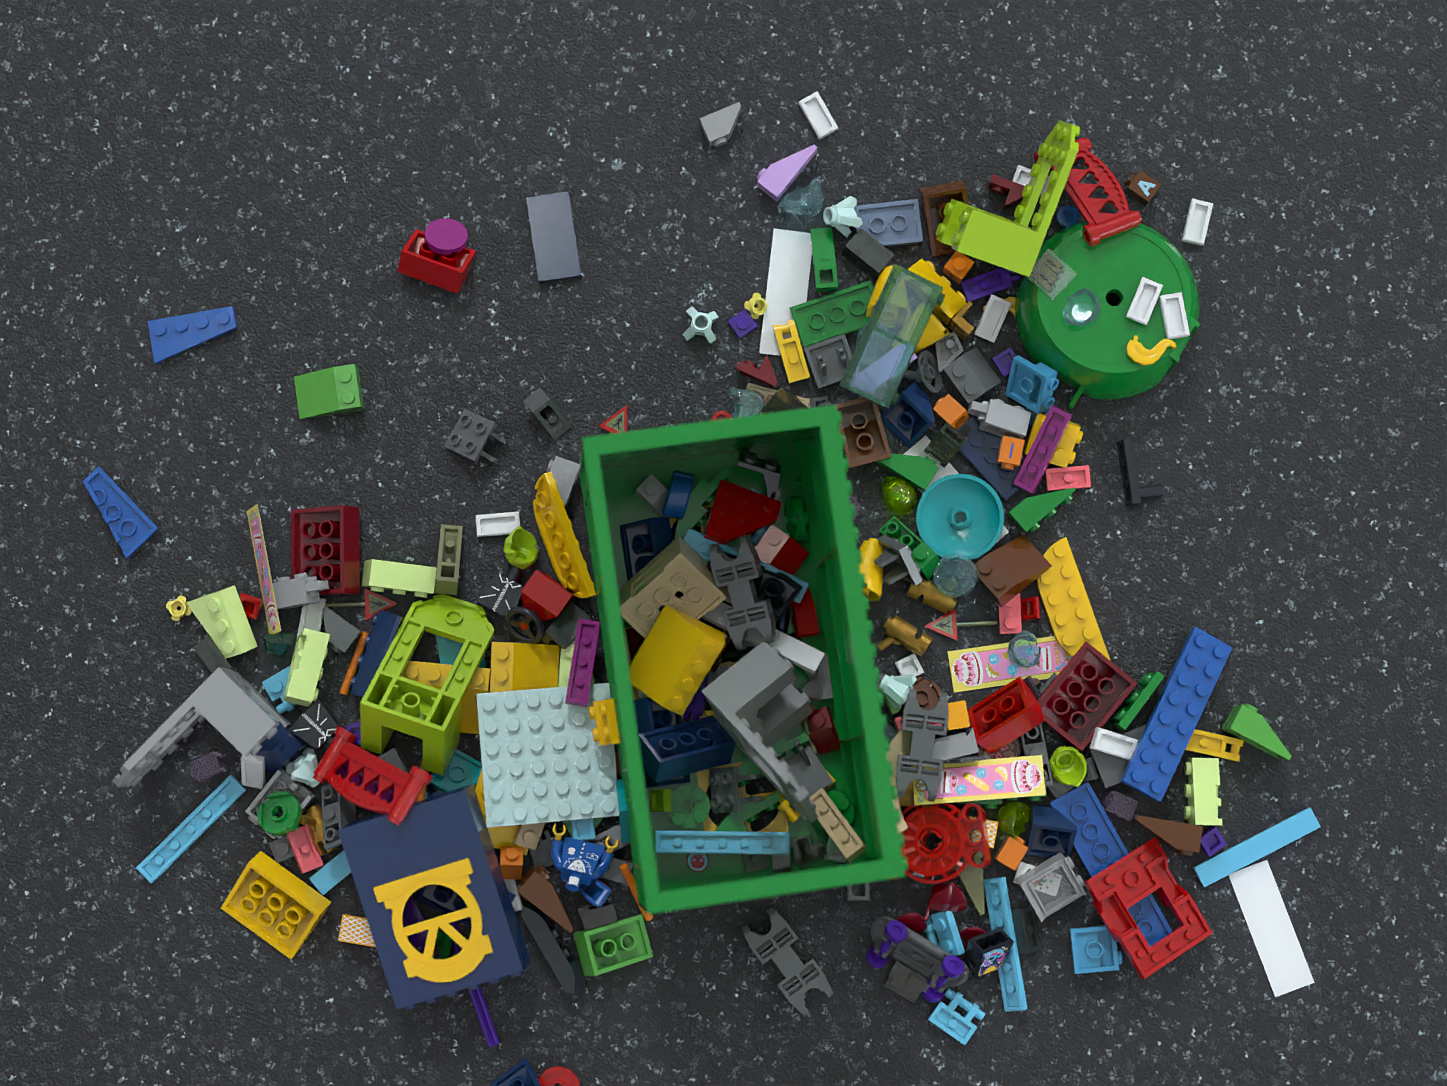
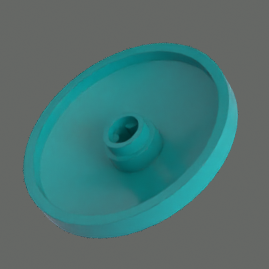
M952 474L940 478L927 488L917 507L916 522L923 542L937 555L948 560L959 558L968 561L982 556L995 545L1003 529L1004 511L999 496L988 483L972 475Z

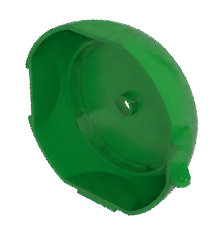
M1085 220L1058 231L1045 242L1033 266L1034 268L1048 253L1051 254L1064 266V268H1061L1064 273L1060 272V274H1057L1060 280L1057 279L1055 281L1056 287L1050 284L1052 286V292H1050L1030 274V277L1025 276L1016 292L1015 319L1021 342L1035 365L1041 362L1057 371V379L1077 390L1075 395L1069 399L1071 402L1068 403V407L1071 409L1082 393L1095 399H1121L1132 397L1154 388L1160 383L1167 371L1171 372L1180 361L1179 357L1186 344L1200 326V323L1197 321L1199 317L1198 290L1187 261L1173 243L1159 232L1140 223L1134 228L1102 239L1099 244L1092 247L1087 245L1083 237L1082 227L1088 225ZM1142 277L1163 285L1159 296L1182 292L1190 333L1188 337L1170 339L1176 344V348L1167 347L1154 364L1145 366L1134 363L1127 356L1126 346L1129 341L1133 340L1134 336L1137 335V342L1141 343L1145 349L1150 350L1161 340L1167 338L1159 298L1156 301L1147 325L1126 317ZM1109 293L1118 294L1121 300L1120 305H1109L1106 301V295Z

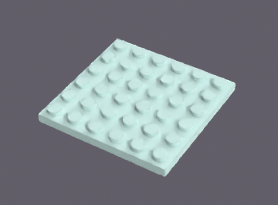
M609 683L590 685L587 707L565 704L568 686L476 694L487 828L619 816L614 744L598 746V743L593 741L592 729H595L594 720H590L588 707L592 706L591 702L610 699Z

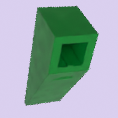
M832 227L810 229L815 292H835L838 289Z
M1075 488L1025 498L1007 515L1023 534L1027 531L1032 533L1041 526L1039 521L1043 517H1046L1048 520L1057 512L1056 506L1060 503L1066 505L1074 498L1072 493L1075 491Z
M895 516L878 530L882 535L892 539L895 538L901 544H906L912 551V560L919 566L920 573L927 579L944 565L938 555Z

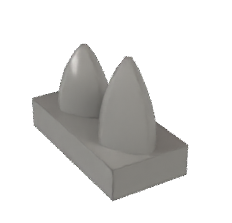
M825 654L815 674L803 669L808 674L809 682L806 683L802 691L811 697L812 701L833 698L828 657Z

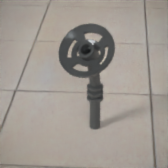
M922 351L919 354V369L917 371L902 369L895 375L897 377L923 381L925 386L933 393L939 392L942 388V375L938 372V364L935 357L929 351ZM861 354L858 355L856 360L857 363L869 366L876 361ZM933 379L935 380L934 387L931 385Z

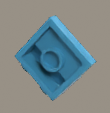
M1018 355L1012 361L1005 395L1040 414L1054 405L1055 398L1052 397V394L1059 384V380L1056 379L1057 371L1041 362L1035 365Z
M1105 925L1069 929L1074 974L1119 970V964H1122L1121 951H1117L1116 942L1119 941L1113 940Z

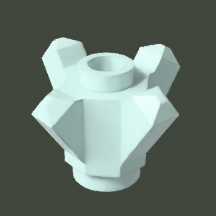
M849 196L840 203L827 207L824 210V222L835 227L846 238L852 232L849 229L850 226L859 228L863 224L861 218L857 217V213L854 210V207L857 205V199Z
M693 307L686 310L692 321L691 326L682 334L688 341L695 335L705 336L710 344L715 341L716 337L711 330L712 322L719 318L715 311L707 314L698 312Z
M914 674L902 676L885 675L878 691L881 690L883 692L882 695L888 699L894 709H901L902 704L906 702L910 688L914 689L912 685L917 679Z
M306 748L303 751V756H299L293 763L290 762L285 767L286 773L291 774V779L294 781L305 783L312 788L320 783L312 778L313 772L318 766L313 748Z

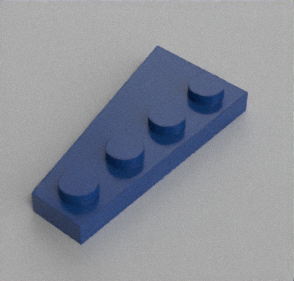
M230 306L148 321L154 363L159 364L167 358L177 356L181 352L192 347L195 348L210 339L213 340L238 329L235 308Z
M98 466L83 480L93 501L101 511L102 517L123 550V554L129 559L160 528L101 467Z

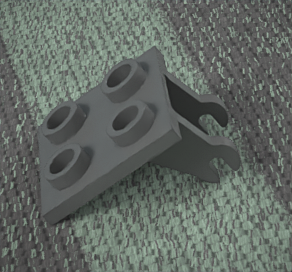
M464 408L444 447L475 462L482 456L497 464L498 459L482 451L488 437L491 436L505 445L509 441L493 432L497 426L495 422Z
M745 451V453L740 452L737 465L763 473L768 498L771 497L772 492H775V500L780 497L781 491L779 484L781 465L778 464V461L772 458H766L765 460L757 458V454Z
M796 741L794 744L798 754L787 761L782 758L780 752L777 753L778 761H784L790 767L791 774L796 778L797 784L800 787L803 786L811 796L819 789H825L834 783L810 746L804 749L801 747L800 742Z
M738 767L709 769L713 813L741 812V803L763 801V796L738 798L737 780L759 779L761 774L738 776Z

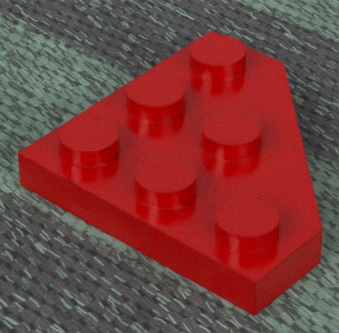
M721 479L717 486L703 538L726 545L736 538L752 534L765 526H771L778 519L782 502Z

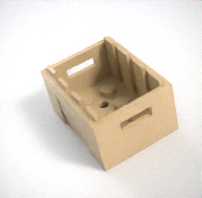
M678 536L618 590L621 617L646 638L661 612L659 610L660 606L669 605L699 620L708 611L711 612L727 598L726 586L716 588L713 573L706 567L707 562ZM677 591L683 592V596L676 597L675 593Z

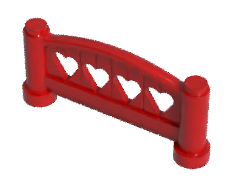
M1080 138L1075 140L1076 143H1079L1074 163L1082 159L1085 161L1084 165L1089 168L1086 170L1071 169L1064 189L1088 224L1082 227V233L1087 245L1092 247L1099 244L1102 239L1138 226L1142 219L1138 211L1129 210L1125 194L1114 174L1099 158L1090 152L1092 149L1090 140L1088 138ZM1038 152L1034 153L1035 164L1039 158ZM1051 165L1050 169L1054 171L1056 166ZM1087 174H1093L1094 180L1098 181L1097 184L1080 182ZM1098 188L1103 189L1104 194L1108 196L1106 199L1090 197ZM1107 203L1114 204V209L1118 210V213L1115 214L1099 212Z
M338 726L334 732L336 736L313 772L312 778L322 784L328 781L341 796L356 806L372 812L388 814L387 819L399 826L401 822L403 823L425 784L428 785L433 777L416 766H413L408 774L353 744L357 738L356 735ZM349 762L348 776L343 778L341 774L337 775V770ZM364 770L363 784L358 787L357 783H351L352 777ZM379 778L378 792L373 795L371 791H366V787ZM394 786L393 801L388 803L386 799L382 800V794Z

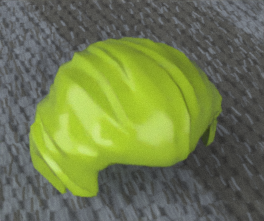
M518 526L506 538L503 552L511 565L516 568L527 569L536 561L539 549L536 548L537 541L534 536L521 526Z
M1060 746L1056 748L1049 761L1051 774L1054 779L1063 785L1080 786L1086 775L1087 762L1079 750L1075 747Z

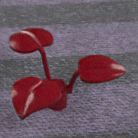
M953 882L948 886L936 884L931 887V898L928 900V907L923 917L918 913H908L895 920L903 923L917 934H921L927 929L925 921L928 920L931 908L936 911L959 912L966 908L967 900L963 892ZM977 927L966 928L962 931L958 929L964 950H967L970 938L986 933L983 929Z

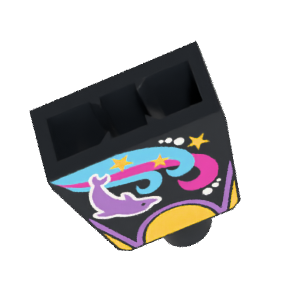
M1001 927L970 938L964 963L972 971V976L976 979H983L985 974L999 969L1014 941Z

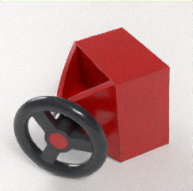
M536 570L521 591L524 607H513L507 611L505 616L506 626L510 633L518 640L529 644L537 643L544 636L542 621L558 618L576 596L542 570ZM521 613L522 615L518 620L512 618L514 614ZM535 626H537L538 629L537 635H535V633L533 632V628ZM515 627L525 631L528 636L521 634Z

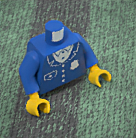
M556 824L553 826L552 830L555 834V839H552L551 858L555 869L560 871V878L567 880L566 888L575 892L579 890L580 884L591 885L593 879L600 878L609 870L614 856L613 850L617 849L620 845L619 839H617L614 846H610L611 836H608L605 840L607 850H605V846L565 836L564 840H562V835L566 831L565 825H563V832L560 834L555 831Z

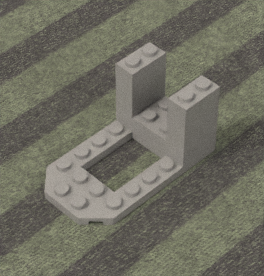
M763 641L704 688L702 693L721 726L734 740L738 748L805 820L812 823L818 818V815L814 810L817 806L811 800V795L803 786L800 787L797 784L796 778L791 774L790 767L784 761L779 762L776 759L778 755L770 747L813 712L809 705L811 700L804 692L801 694L798 692L797 689L799 688L794 682L796 680L793 673L795 668L787 658L783 660L780 657L781 653L774 645L770 647Z
M218 667L123 764L120 769L123 774L115 776L113 782L118 787L136 786L151 769L155 771L163 763L161 759L167 753L170 755L178 748L179 745L177 743L182 738L186 739L193 733L194 729L192 727L197 722L202 723L205 719L244 756H249L250 754L254 756L262 748L261 743L266 738L268 740L271 739L278 732L277 726L280 724L279 721L287 728L292 724L279 714L236 670Z

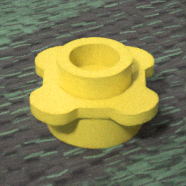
M754 293L752 298L745 302L744 308L749 310L753 319H757L759 315L765 313L767 303L761 298L759 293Z
M178 596L177 599L166 604V608L171 613L174 621H179L181 617L189 616L192 613L184 596Z

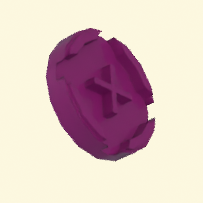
M443 218L432 221L426 227L424 239L430 250L438 254L451 255L452 252L457 251L458 253L466 247L468 233L462 223L453 219Z

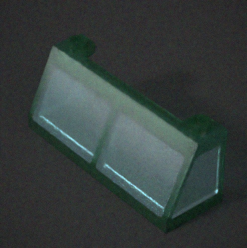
M894 264L839 386L886 409H890L891 405L895 407L900 397L897 394L898 387L936 305L941 306L946 294L942 293L943 287Z

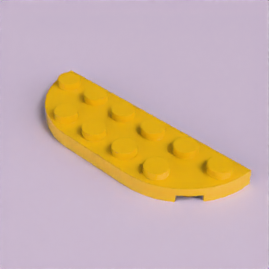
M552 472L544 473L535 485V489L538 490L536 500H533L535 519L553 569L565 589H571L575 592L574 595L576 597L587 598L597 595L594 583L587 570V564L581 554L579 542L574 535L572 523L566 513L564 501L559 494L557 482Z
M1067 537L1055 542L1044 553L1043 556L1052 567L1036 579L1037 588L1053 634L1062 649L1071 656H1074L1085 641H1087L1110 660Z

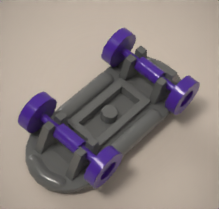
M881 916L872 922L870 933L875 945L866 953V960L872 967H884L888 962V955L892 956L893 959L930 980L924 984L921 991L923 997L931 1003H938L943 998L944 990L947 987L959 986L967 981L969 969L958 957L951 955L893 918Z

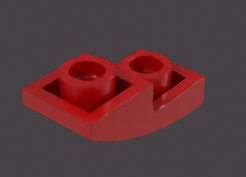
M806 589L800 604L793 601L790 605L793 612L791 620L797 638L819 634L817 615L811 591Z

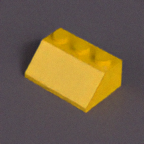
M920 259L905 271L903 281L948 326L958 312L967 304L965 302L966 298L959 291L955 292L950 287L951 283L946 277H940L935 272L936 268L930 261L927 260L925 262L923 259Z

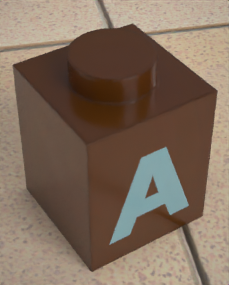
M1139 170L1137 175L1132 173L1125 184L1128 187L1125 193L1146 207L1161 184Z

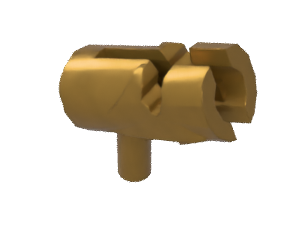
M956 577L943 586H947L946 589L952 591L958 586ZM923 578V581L918 585L911 583L907 596L917 600L923 594V604L947 613L948 610L953 611L957 599L954 598L955 594L947 592L941 584L937 586L932 584L933 581Z
M895 615L894 618L889 616L883 628L886 629L884 633L888 637L879 642L877 646L883 651L893 643L896 645L902 644L905 646L904 649L922 656L933 638L925 633L915 638L917 628Z
M319 804L308 808V813L301 815L299 823L308 826L314 846L320 853V856L341 848L342 846L339 845L328 850L324 849L322 808H320Z

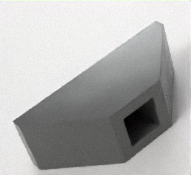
M1039 724L1020 736L1022 757L1042 755L1045 787L1053 785L1042 724Z
M330 784L321 787L324 849L326 850L342 845L338 830L350 822L357 821L355 805L341 796Z

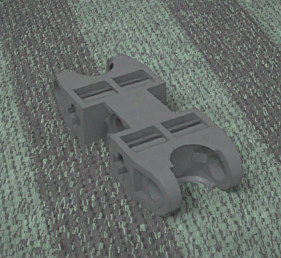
M748 536L740 537L741 548H739L737 558L734 559L728 557L725 551L722 552L719 543L712 544L710 547L711 569L716 588L727 585L733 608L723 611L729 635L738 650L746 649L745 638H747V632L750 628L758 629L765 636L767 643H773L776 640L775 617L770 599L759 601L753 578L762 576L763 572L758 553Z
M910 688L903 708L901 730L912 731L909 756L898 754L895 775L897 797L904 798L905 788H908L911 781L918 779L926 786L928 801H935L941 783L943 760L933 759L932 757L935 734H947L949 716L947 693L940 692L939 702H936L935 707L931 710H924L919 706L918 699H916V689ZM906 720L922 721V723L907 722ZM927 722L943 724V726L927 724ZM901 764L915 765L917 768L901 766ZM922 766L938 768V770L922 769Z
M770 906L766 909L771 917V928L767 933L759 934L754 930L751 931L747 924L741 928L750 948L762 965L772 958L785 977L777 982V986L788 1001L805 1016L810 1013L805 1006L804 1000L807 990L817 988L821 992L824 991L829 998L834 993L825 974L813 957L805 963L800 960L790 944L798 939L797 935L787 921Z

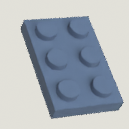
M918 199L854 207L857 217L861 218L863 222L859 228L856 227V233L859 229H863L884 247L923 242Z

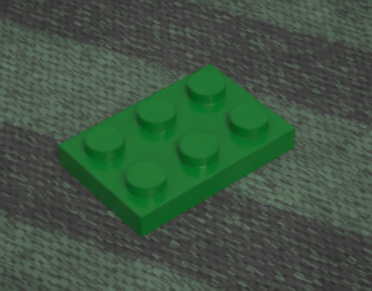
M1158 671L1145 673L1138 682L1140 685L1138 690L1132 691L1126 698L1125 702L1127 705L1122 710L1119 709L1113 716L1114 722L1112 726L1117 730H1126L1164 676Z

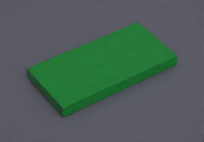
M871 280L789 308L803 349L839 335H847L875 325L871 322V318L866 316V309L874 290Z

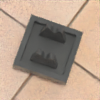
M845 334L804 348L818 390L853 378L859 373Z
M886 535L878 539L883 553L874 560V563L879 565L880 568L890 564L892 568L882 578L884 583L887 582L888 585H891L901 578L914 585H918L923 581L919 574L921 570L912 560V551L906 544H901L895 538L892 539Z

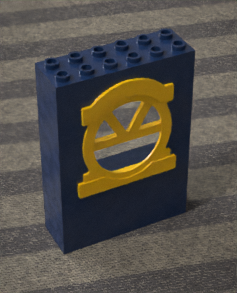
M473 784L414 802L403 823L401 822L399 826L387 819L388 814L379 813L350 822L338 830L396 1010L400 1008L410 1010L417 1007V1003L423 1001L425 1004L437 1001V997L446 995V998L459 994V990L465 988L467 991H472L479 988L481 983L488 982V985L501 981V977L509 975V978H514L521 975L522 971L526 969V966L530 963V958ZM426 885H443L454 890L461 896L468 907L403 927V910L408 898L414 891ZM471 917L472 929L470 938L468 940L465 939L449 923ZM438 927L462 947L461 952L451 958L433 959ZM428 930L425 950L421 954L411 945L407 936Z

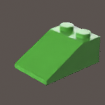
M355 364L331 367L294 377L300 420L364 410L359 368Z
M1247 703L1245 705L1233 706L1222 730L1244 740L1278 760H1290L1291 755L1263 716L1256 713L1257 708Z
M642 914L573 933L584 976H597L653 957Z

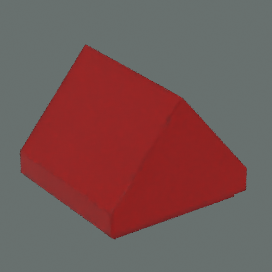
M240 593L239 598L246 617L257 620L263 607L262 599Z
M1039 597L1021 598V620L1041 619Z

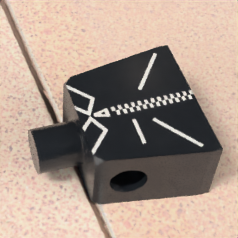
M511 566L506 577L496 573L475 601L505 617L509 609L520 606L522 600L521 591L524 587L517 583L523 572ZM517 613L512 616L513 619L516 618Z
M317 699L289 730L314 748L320 750L325 745L330 746L336 736L334 734L338 726L341 727V725L321 699Z

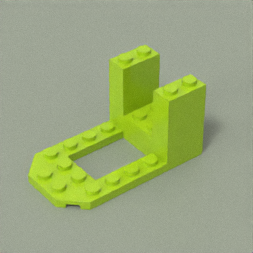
M1059 120L1045 142L1040 145L1038 150L1039 158L1030 171L1031 179L1029 184L1025 185L1022 192L1023 200L1021 205L1017 206L1014 213L1015 221L951 199L950 203L948 202L945 206L943 223H940L937 227L936 240L952 246V249L957 252L1030 277L1077 155L1079 143L1075 142V136L1078 137L1080 134V127ZM1051 165L1056 166L1055 170L1051 171L1048 177L1049 185L1047 191L1043 192L1040 198L1041 206L1038 213H1035V215L1033 216V227L1031 229L1028 227V225L1031 220L1034 209L1036 207L1039 196L1041 194L1044 183L1046 181Z
M445 594L435 595L433 599L424 602L419 600L412 603L360 702L361 748L382 755L393 731L397 730L423 739V769L442 776L444 775L460 742L461 701L494 636V628L487 620L483 607ZM424 631L463 644L441 690L401 677Z

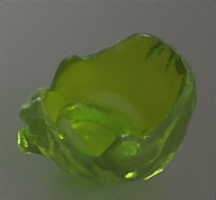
M887 476L881 488L883 502L896 515H905L911 512L917 503L913 485L903 478Z
M1018 801L1004 805L999 810L997 816L1000 829L1011 836L1018 837V834L1025 831L1023 825L1027 824L1030 819V806Z

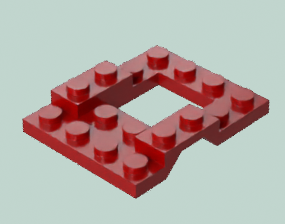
M1156 837L1149 839L1084 882L1094 899L1091 903L1113 940L1119 941L1141 979L1147 978L1213 933L1190 894L1177 884L1169 871L1167 856ZM1156 891L1164 906L1170 907L1180 927L1149 946L1129 913L1128 908Z

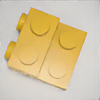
M1036 414L1024 454H1028L1047 414ZM1069 422L1049 463L1067 468L1068 463H1073L1076 455L1073 448L1075 443H1080L1083 435L1079 424Z
M614 699L591 702L592 706L588 707L590 720H594L595 729H592L593 741L597 742L598 746L620 743Z

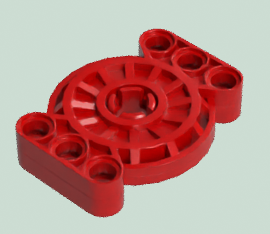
M951 803L934 804L933 807L924 808L922 805L912 804L902 812L908 828L901 832L904 839V847H901L902 857H906L908 870L904 871V873L912 879L926 884H941L958 877L969 864L980 869L986 868L990 864L991 854L986 816L981 806L969 803L961 811ZM941 804L946 805L952 808L953 810L950 812L948 810L942 809ZM972 808L978 810V816L974 820L969 818V811ZM975 830H979L981 833V838L978 842H974L971 838ZM931 834H936L941 838V842H939L938 847L934 851L930 850L926 844L927 838ZM978 852H982L984 855V860L981 864H976L974 860L975 854ZM960 866V868L954 874L950 875L952 871L956 870ZM916 872L924 875V879L915 876L913 873ZM933 876H943V877H944L943 879H940V880H932V877H933ZM901 877L891 878V879H892V880H897V879H900Z

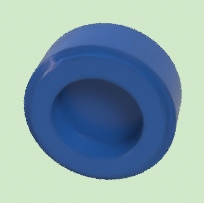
M1071 206L1060 208L1056 215L1058 225L1066 228L1077 223V210Z

